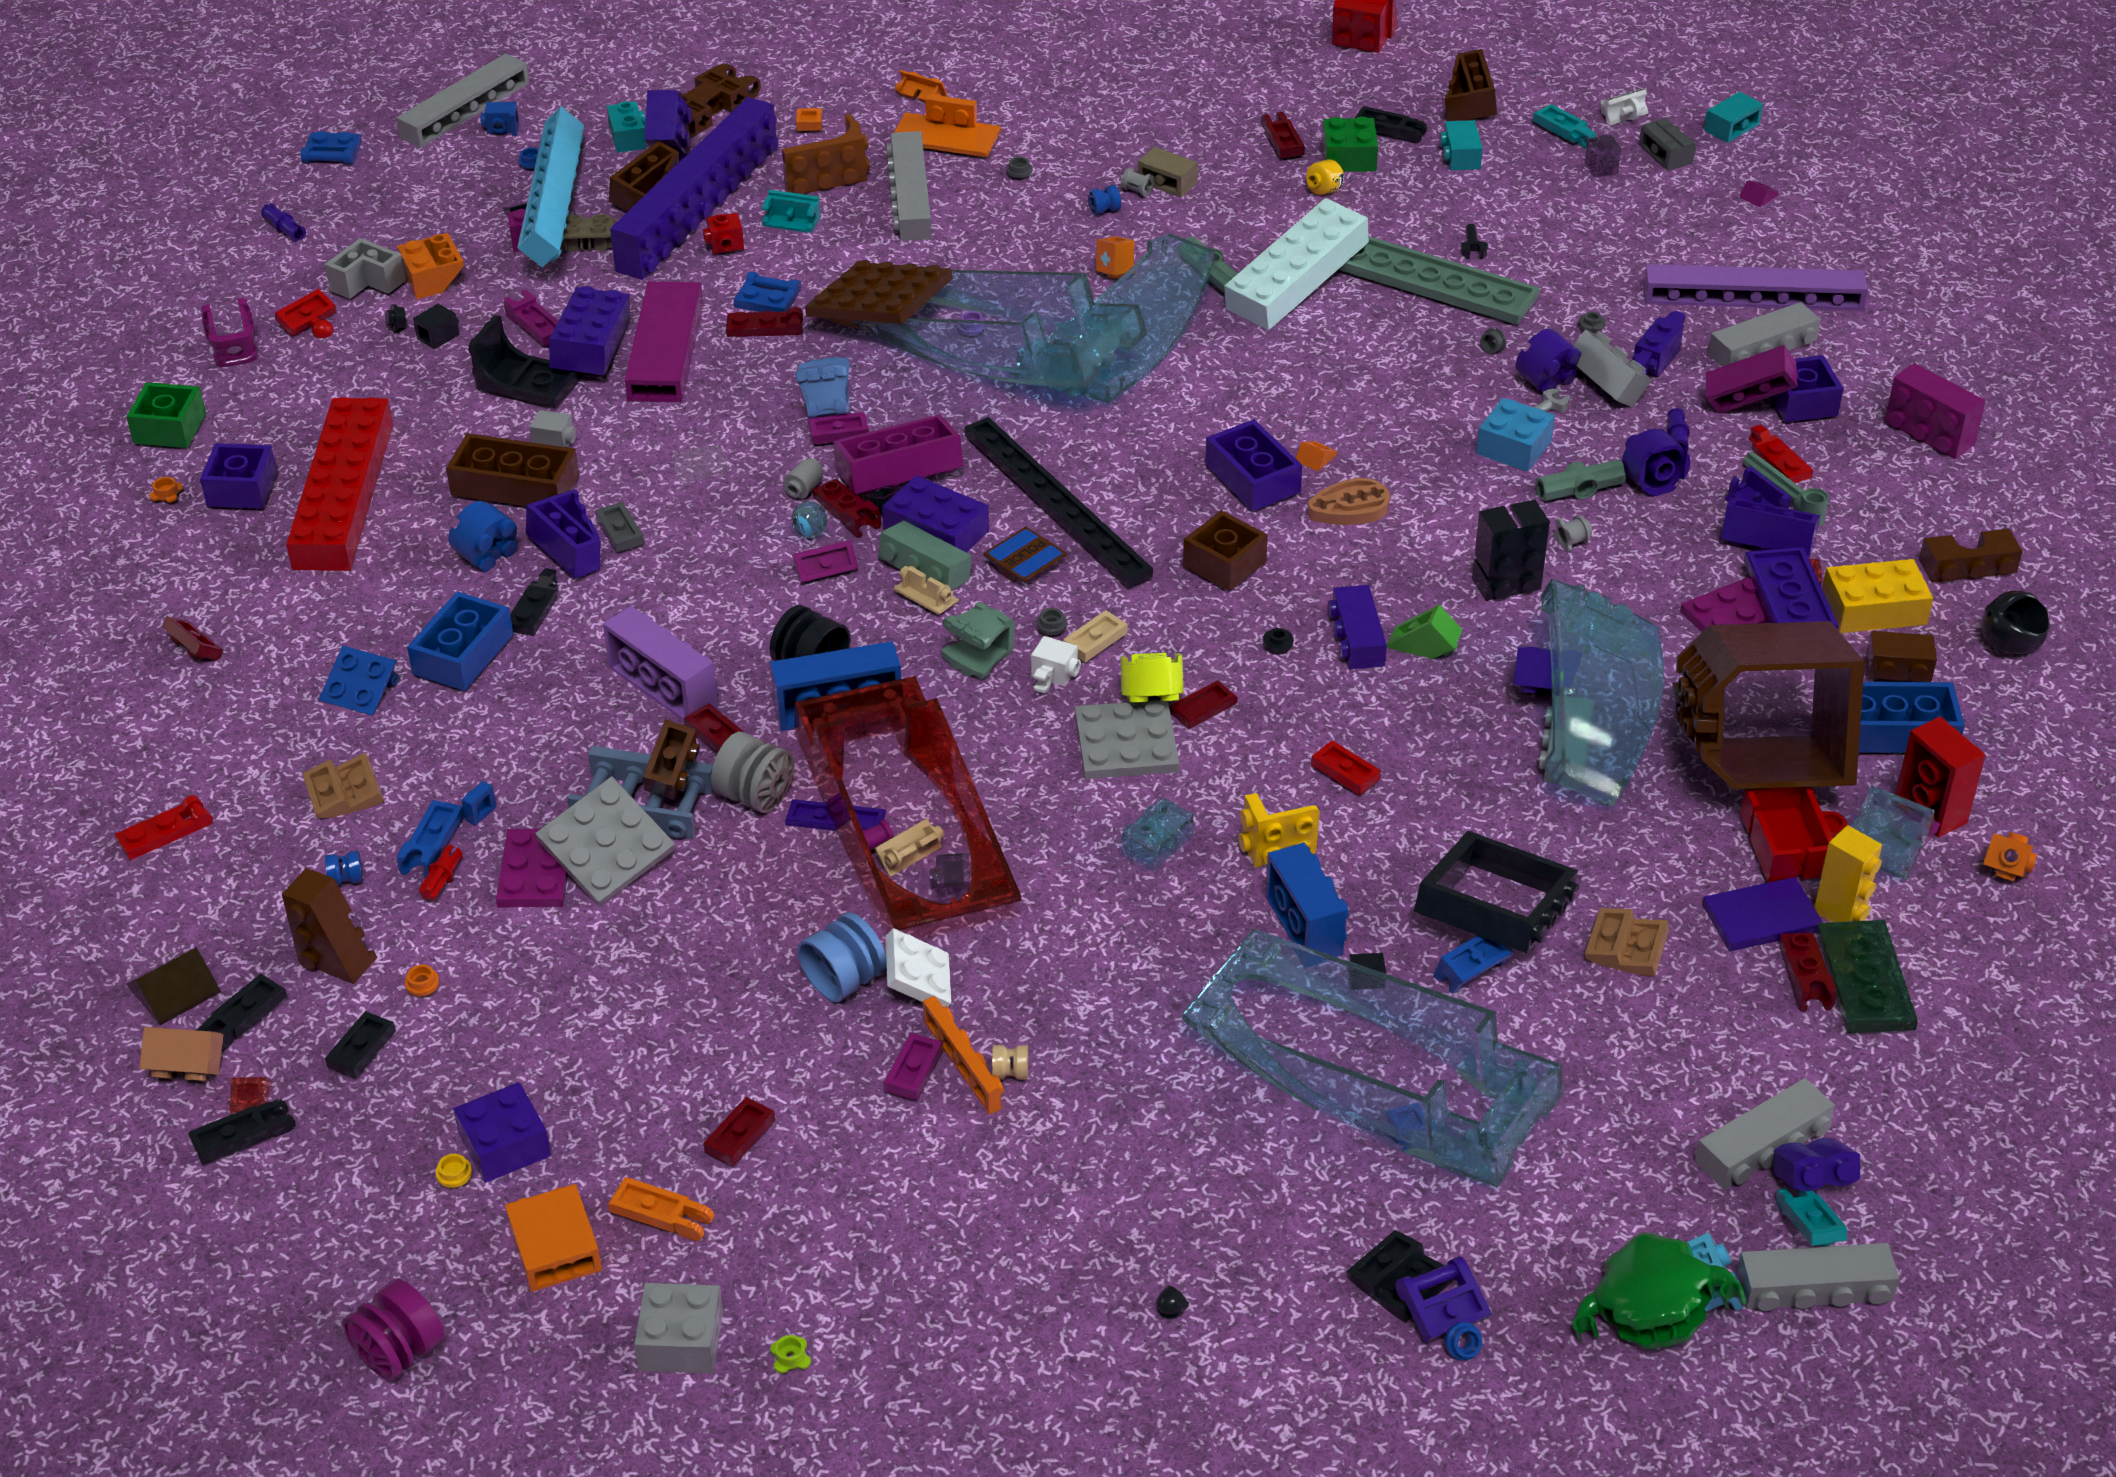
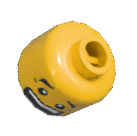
M1328 159L1315 162L1306 171L1307 186L1312 193L1318 196L1336 192L1343 185V170L1334 160Z

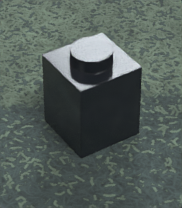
M439 303L413 317L417 339L434 350L460 335L457 315Z

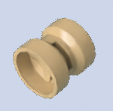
M993 1045L992 1076L997 1075L1000 1080H1004L1007 1076H1014L1017 1080H1028V1045H1017L1014 1049H1007L1004 1045ZM1011 1057H1014L1013 1068H1011Z

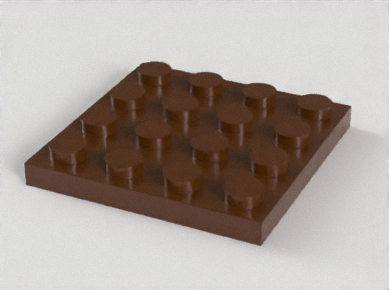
M860 260L855 262L850 269L842 273L837 280L829 284L824 291L816 295L805 306L807 317L903 324L953 279L952 271L949 268H940L939 265L922 267L914 263L894 265L892 262L870 263L868 260Z

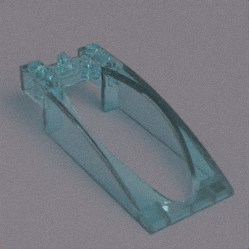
M951 270L953 279L927 301L928 303L966 311H976L981 314L1016 322L908 318L903 324L854 320L855 325L904 351L957 371L1011 383L1053 386L1054 388L1075 387L1078 390L1089 387L1092 384L1091 382L1101 375L1099 366L1110 367L1116 362L1114 352L1116 348L1132 349L1147 335L1139 304L1095 303L1086 273ZM1044 330L1067 337L1073 341L1070 343L1047 342Z
M1252 929L1182 1014V1019L1186 1024L1219 1049L1271 1084L1315 1110L1399 1151L1496 1188L1514 1165V1152L1526 1140L1529 1131L1541 1115L1547 1117L1563 1095L1562 1064L1499 1043L1495 1011L1256 929ZM1241 980L1265 981L1369 1019L1423 1048L1453 1069L1482 1094L1496 1100L1483 1119L1478 1122L1448 1111L1445 1080H1437L1424 1097L1261 1038L1256 1035L1237 1009L1231 996L1233 985Z

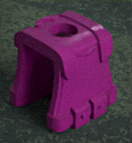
M245 298L237 299L244 332L217 337L210 305L207 304L201 307L204 333L209 340L210 346L213 348L214 362L218 367L246 364L258 358L257 348L253 341L255 337L254 321L249 304H247ZM233 346L242 348L238 353L231 354L227 352Z

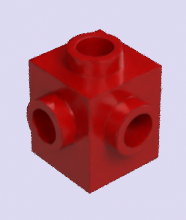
M738 213L717 214L713 217H706L707 228L703 229L705 244H710L713 254L744 249L743 229Z

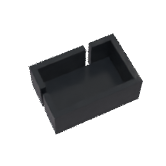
M1536 499L1510 504V511L1521 528H1518L1505 506L1479 511L1475 557L1477 559H1474L1472 580L1485 601L1503 599L1508 596L1541 590L1550 521Z

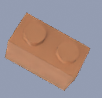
M144 1027L139 1069L151 1070V1077L172 1079L173 1072L185 1073V1080L206 1081L207 1075L219 1074L223 1034L211 1031Z

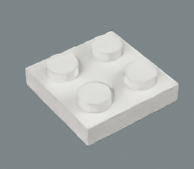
M893 928L886 935L887 986L921 1002L936 996L943 1007H948L951 1004L949 953Z

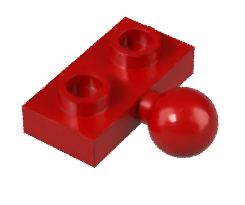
M317 289L275 312V320L292 337L312 326L314 337L320 339L327 338L334 333V328L329 321L324 319L336 313V305L320 289Z

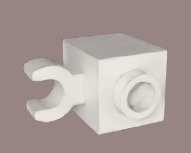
M1043 636L1031 654V676L1038 680L1034 686L1035 691L1046 693L1050 688L1051 682L1066 686L1071 677L1077 676L1081 666V661L1078 659L1077 645Z

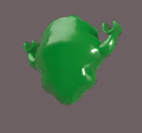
M1641 1232L1631 1237L1621 1249L1610 1255L1604 1262L1605 1276L1594 1292L1588 1294L1580 1303L1576 1318L1573 1320V1328L1579 1342H1582V1333L1588 1330L1593 1331L1595 1338H1598L1599 1331L1593 1316L1601 1314L1604 1320L1618 1327V1334L1625 1341L1638 1345L1644 1350L1670 1347L1690 1340L1693 1334L1706 1321L1705 1308L1712 1300L1715 1287H1720L1721 1298L1726 1309L1729 1308L1728 1301L1731 1298L1738 1297L1741 1299L1742 1305H1745L1746 1297L1741 1283L1737 1281L1730 1271L1717 1265H1709L1694 1257L1689 1243L1681 1239L1667 1238L1654 1232Z

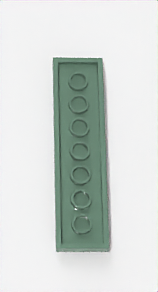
M1368 236L1369 242L1338 269L1516 325L1520 323L1538 299L1540 288L1370 236Z

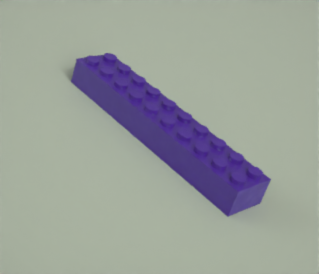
M747 97L610 228L615 272L643 280L650 272L656 269V266L664 258L670 255V252L678 244H682L684 239L692 231H695L698 225L706 217H709L711 212L719 204H722L725 198L732 191H735L738 185L745 178H748L752 171L764 162L767 156L776 151L778 138L776 136L777 118L775 116L774 104Z

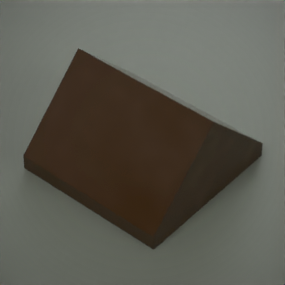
M197 947L185 951L126 983L127 987L159 1025L221 993Z

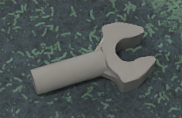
M1548 389L1543 392V402L1533 408H1538L1545 412L1554 410L1563 413L1569 407L1570 396L1567 395L1562 399H1558L1560 389Z

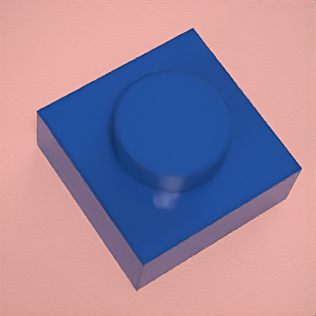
M485 781L479 783L461 799L465 821L474 826L496 808L493 785Z

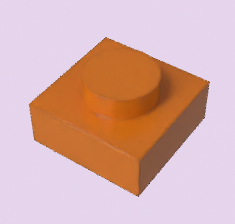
M822 108L797 109L796 130H822Z

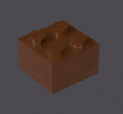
M1220 510L1184 538L1183 567L1227 591H1231L1266 563L1268 534Z

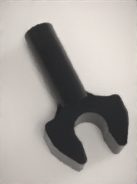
M1468 224L1466 226L1467 242L1461 243V255L1466 259H1470V252L1476 251L1479 253L1480 259H1484L1487 255L1488 243L1478 241L1476 226Z

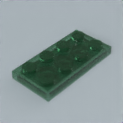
M1885 920L1818 923L1817 937L1828 972L1832 975L1836 986V998L1847 1033L1916 1030L1918 1019Z

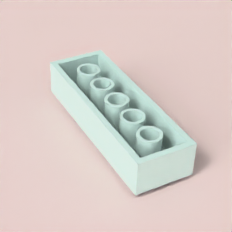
M1325 198L1224 285L1226 309L1267 330L1271 329L1369 242L1368 218Z

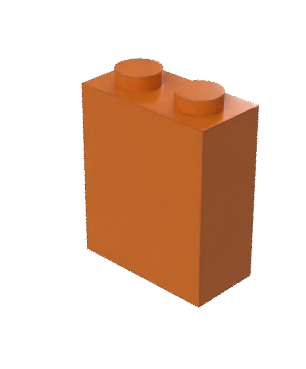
M576 1183L505 1204L509 1227L530 1292L602 1271L599 1249Z

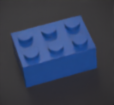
M456 591L407 646L412 674L465 691L513 636L509 607Z
M1305 842L1268 852L1266 899L1305 965L1309 966L1342 956L1344 942L1347 941L1345 925L1346 919L1349 918V910L1345 900L1339 899L1336 894L1332 879L1323 873L1318 856L1310 852Z

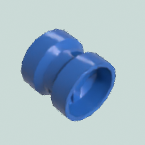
M1116 185L1106 186L1104 190H1099L1098 188L1089 190L1088 202L1094 216L1103 214L1105 210L1113 212L1121 209V197Z
M359 850L350 851L345 856H338L336 854L325 855L326 875L334 878L338 886L346 881H350L352 884L363 882Z

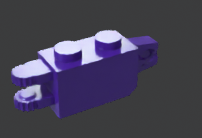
M1671 311L1666 318L1658 317L1635 344L1632 360L1646 368L1645 374L1649 373L1659 377L1680 352L1684 330L1683 323L1685 321V314L1681 311Z

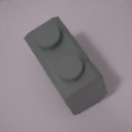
M1663 118L1656 120L1655 123L1643 124L1641 127L1639 145L1668 171L1679 168V166L1692 164L1696 151L1695 142L1683 134L1678 126H1674L1668 119Z

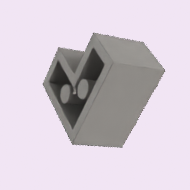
M359 238L325 264L330 291L349 299L367 286L389 294L406 281L402 255L362 238Z

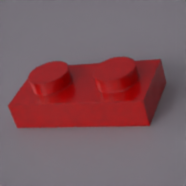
M1333 740L1313 754L1311 758V765L1359 796L1381 778L1380 769Z

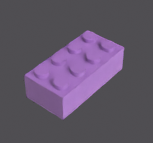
M633 606L626 608L603 623L608 664L612 671L682 721H684V717L708 703L716 709L718 708V691L714 675L715 666L709 657L701 655L687 642L681 641L671 634L667 628L661 627L651 620L647 614L641 613Z

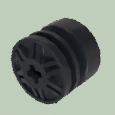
M796 605L787 610L776 624L770 640V656L773 661L849 649L851 643L850 631L842 623L828 617H823L819 612L812 611L806 606Z

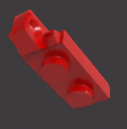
M1761 424L1751 427L1749 440L1753 443L1752 447L1759 457L1795 484L1812 478L1813 469L1776 435L1771 436L1769 430Z

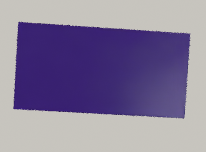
M1804 547L1745 552L1744 562L1770 623L1831 621L1837 629L1839 628Z

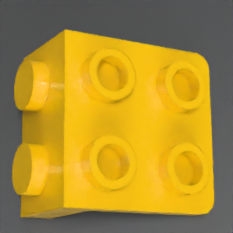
M1257 793L1245 795L1244 809L1240 810V820L1242 823V833L1238 835L1242 852L1248 853L1254 867L1267 865L1268 852L1303 842L1306 843L1310 852L1314 854L1317 849L1320 811L1317 806L1311 805L1268 815Z

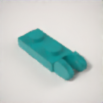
M1786 1188L1776 1190V1202L1781 1213L1791 1220L1811 1246L1825 1247L1832 1245L1834 1242L1847 1240V1226L1819 1194H1815L1813 1190H1798L1797 1197L1794 1198Z

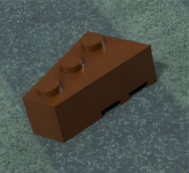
M660 141L656 142L610 177L609 202L628 212L679 163V152Z

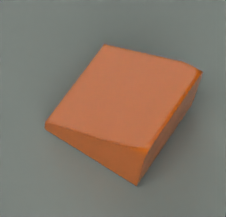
M1303 441L1300 444L1296 459L1301 464L1319 471L1338 452L1317 441Z

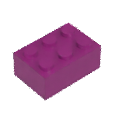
M1913 363L1894 377L1884 421L1940 452L1957 459L1976 443L1986 400Z

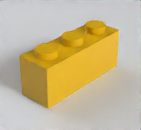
M1849 825L1828 844L1814 906L1820 916L1846 931L1856 922L1861 924L1867 918L1871 909L1868 906L1869 898L1876 888V883L1873 882L1874 877L1882 864V860L1879 859L1882 844Z

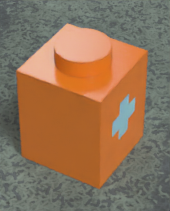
M1120 236L1097 239L1096 271L1106 273L1108 278H1122L1123 274L1134 272V240Z

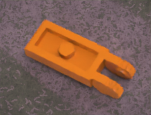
M624 1177L608 1203V1209L611 1213L672 1233L676 1231L681 1237L694 1241L701 1240L705 1231L701 1225L691 1222V1220L710 1224L715 1215L714 1211L708 1206L689 1200L687 1196L629 1177ZM685 1214H686L691 1220L685 1219V1218H684Z

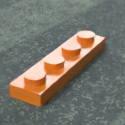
M936 996L923 1000L925 1025L936 1040L943 1041L944 1052L987 1113L990 1115L1001 1110V1095L1004 1094V1089L998 1076H992L988 1071L983 1055L973 1050L964 1029L959 1030L954 1023L950 1009L947 1006L943 1007Z

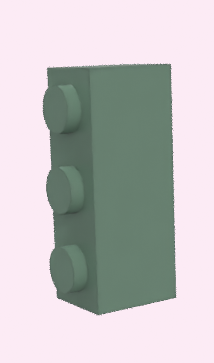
M903 520L882 531L880 535L878 558L899 569H902L904 566H914L917 570L926 574V582L927 579L932 577L950 586V590L961 586L969 580L972 555Z

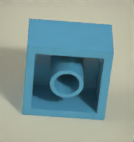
M1502 398L1479 427L1476 454L1529 472L1552 441L1555 415L1518 403L1515 400Z

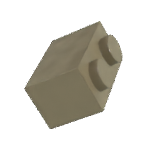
M1153 147L1138 160V173L1145 176L1147 174L1153 175L1155 179L1154 188L1181 198L1197 184L1198 162Z

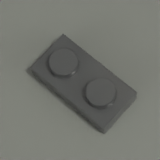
M623 502L595 510L596 519L616 553L644 544L643 534Z

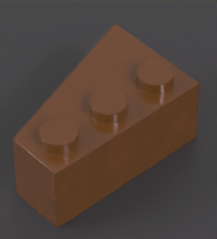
M1483 50L1458 53L1452 71L1453 77L1449 82V91L1445 96L1447 121L1484 119L1497 115L1495 88Z
M305 868L282 893L298 961L306 969H316L355 984L376 960L377 956L373 950L368 952L361 939L365 934L362 928L358 926L355 928L348 916L352 910L335 879Z

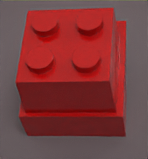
M1335 0L1333 5L1332 45L1379 53L1387 38L1392 39L1398 25L1395 0Z

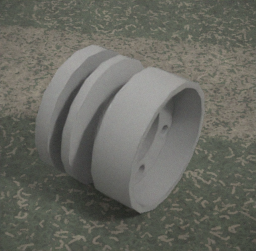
M738 731L723 743L717 753L711 773L712 788L719 795L734 801H741L743 805L753 807L756 811L768 813L784 798L789 789L794 772V757L788 750L778 748L773 744H764L762 739Z

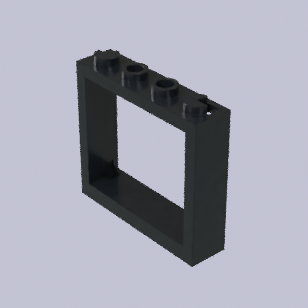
M1467 831L1420 882L1414 912L1527 954L1536 942L1541 943L1546 929L1551 930L1557 916H1563L1568 902H1574L1575 894L1579 890V884L1575 883L1578 870ZM1470 866H1474L1546 892L1547 894L1532 913L1526 917L1451 888Z

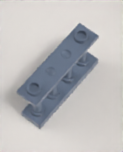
M592 746L588 757L591 776L594 777L585 796L611 776L615 780L624 781L622 787L632 796L637 784H643V775L651 755ZM689 761L686 772L689 773V778L677 811L659 808L664 796L651 793L646 806H639L667 835L673 838L694 839L693 813L690 812L699 793L710 795L714 793L711 785L713 764ZM569 794L567 797L568 807L570 808L585 796Z

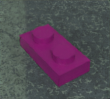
M865 412L809 419V429L813 445L832 443L835 440L869 432Z
M851 540L792 555L800 583L858 569Z
M910 1033L884 1081V1092L917 1101L943 1052V1041Z

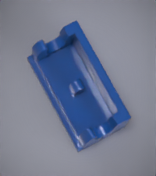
M1476 936L1441 956L1433 977L1438 982L1448 977L1451 982L1449 992L1453 994L1460 990L1462 984L1495 965L1499 967L1506 963L1508 957L1512 956L1514 951L1508 946Z

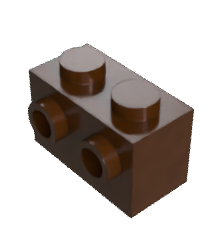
M1871 631L1866 651L1868 678L1932 682L1937 662L1934 635Z
M665 719L643 775L645 791L675 800L678 790L684 791L689 778V773L686 772L689 761L693 763L696 761L700 749V744L696 743V729Z

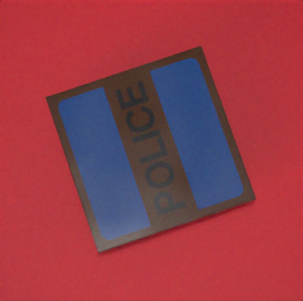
M1025 526L984 552L983 555L996 563L998 572L1013 583L1016 581V578L1025 583L1066 557L1067 553Z

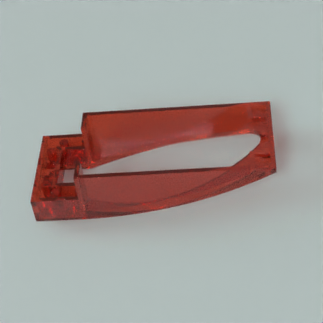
M916 676L795 702L794 728L819 792L851 863L891 930L893 928L904 930L1021 901V893L937 698L925 700ZM891 723L903 754L930 779L947 799L960 822L970 854L971 883L968 891L960 900L956 901L953 898L950 899V904H942L916 895V893L901 887L876 866L842 780L846 732L855 731L857 736L866 734L869 727Z

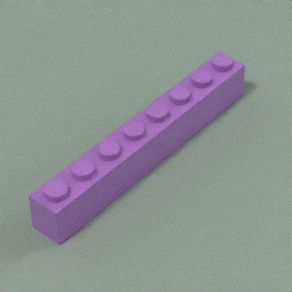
M1646 264L1643 284L1645 304L1785 308L1801 302L1809 309L1864 311L1868 292L1864 270Z

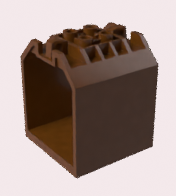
M1831 621L1709 625L1677 655L1676 672L1682 673V677H1679L1678 682L1672 683V695L1677 700L1674 706V717L1677 719L1678 727L1683 729L1685 738H1688L1695 750L1701 754V759L1732 789L1857 785L1865 661ZM1815 669L1811 736L1723 738L1724 688L1742 671Z

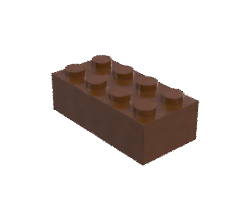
M466 433L446 468L451 496L526 506L570 491L580 476L575 448Z

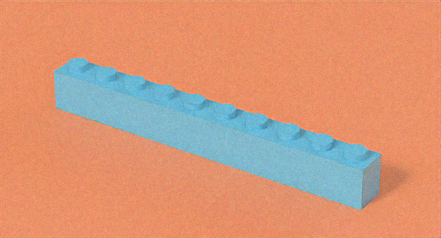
M562 106L544 123L517 247L542 268L549 261L554 262L562 252L560 247L564 240L563 232L567 226L565 222L569 214L568 206L572 200L570 196L574 189L573 181L577 175L575 170L579 163L578 155L582 150L580 145L584 139V136H582L584 124Z

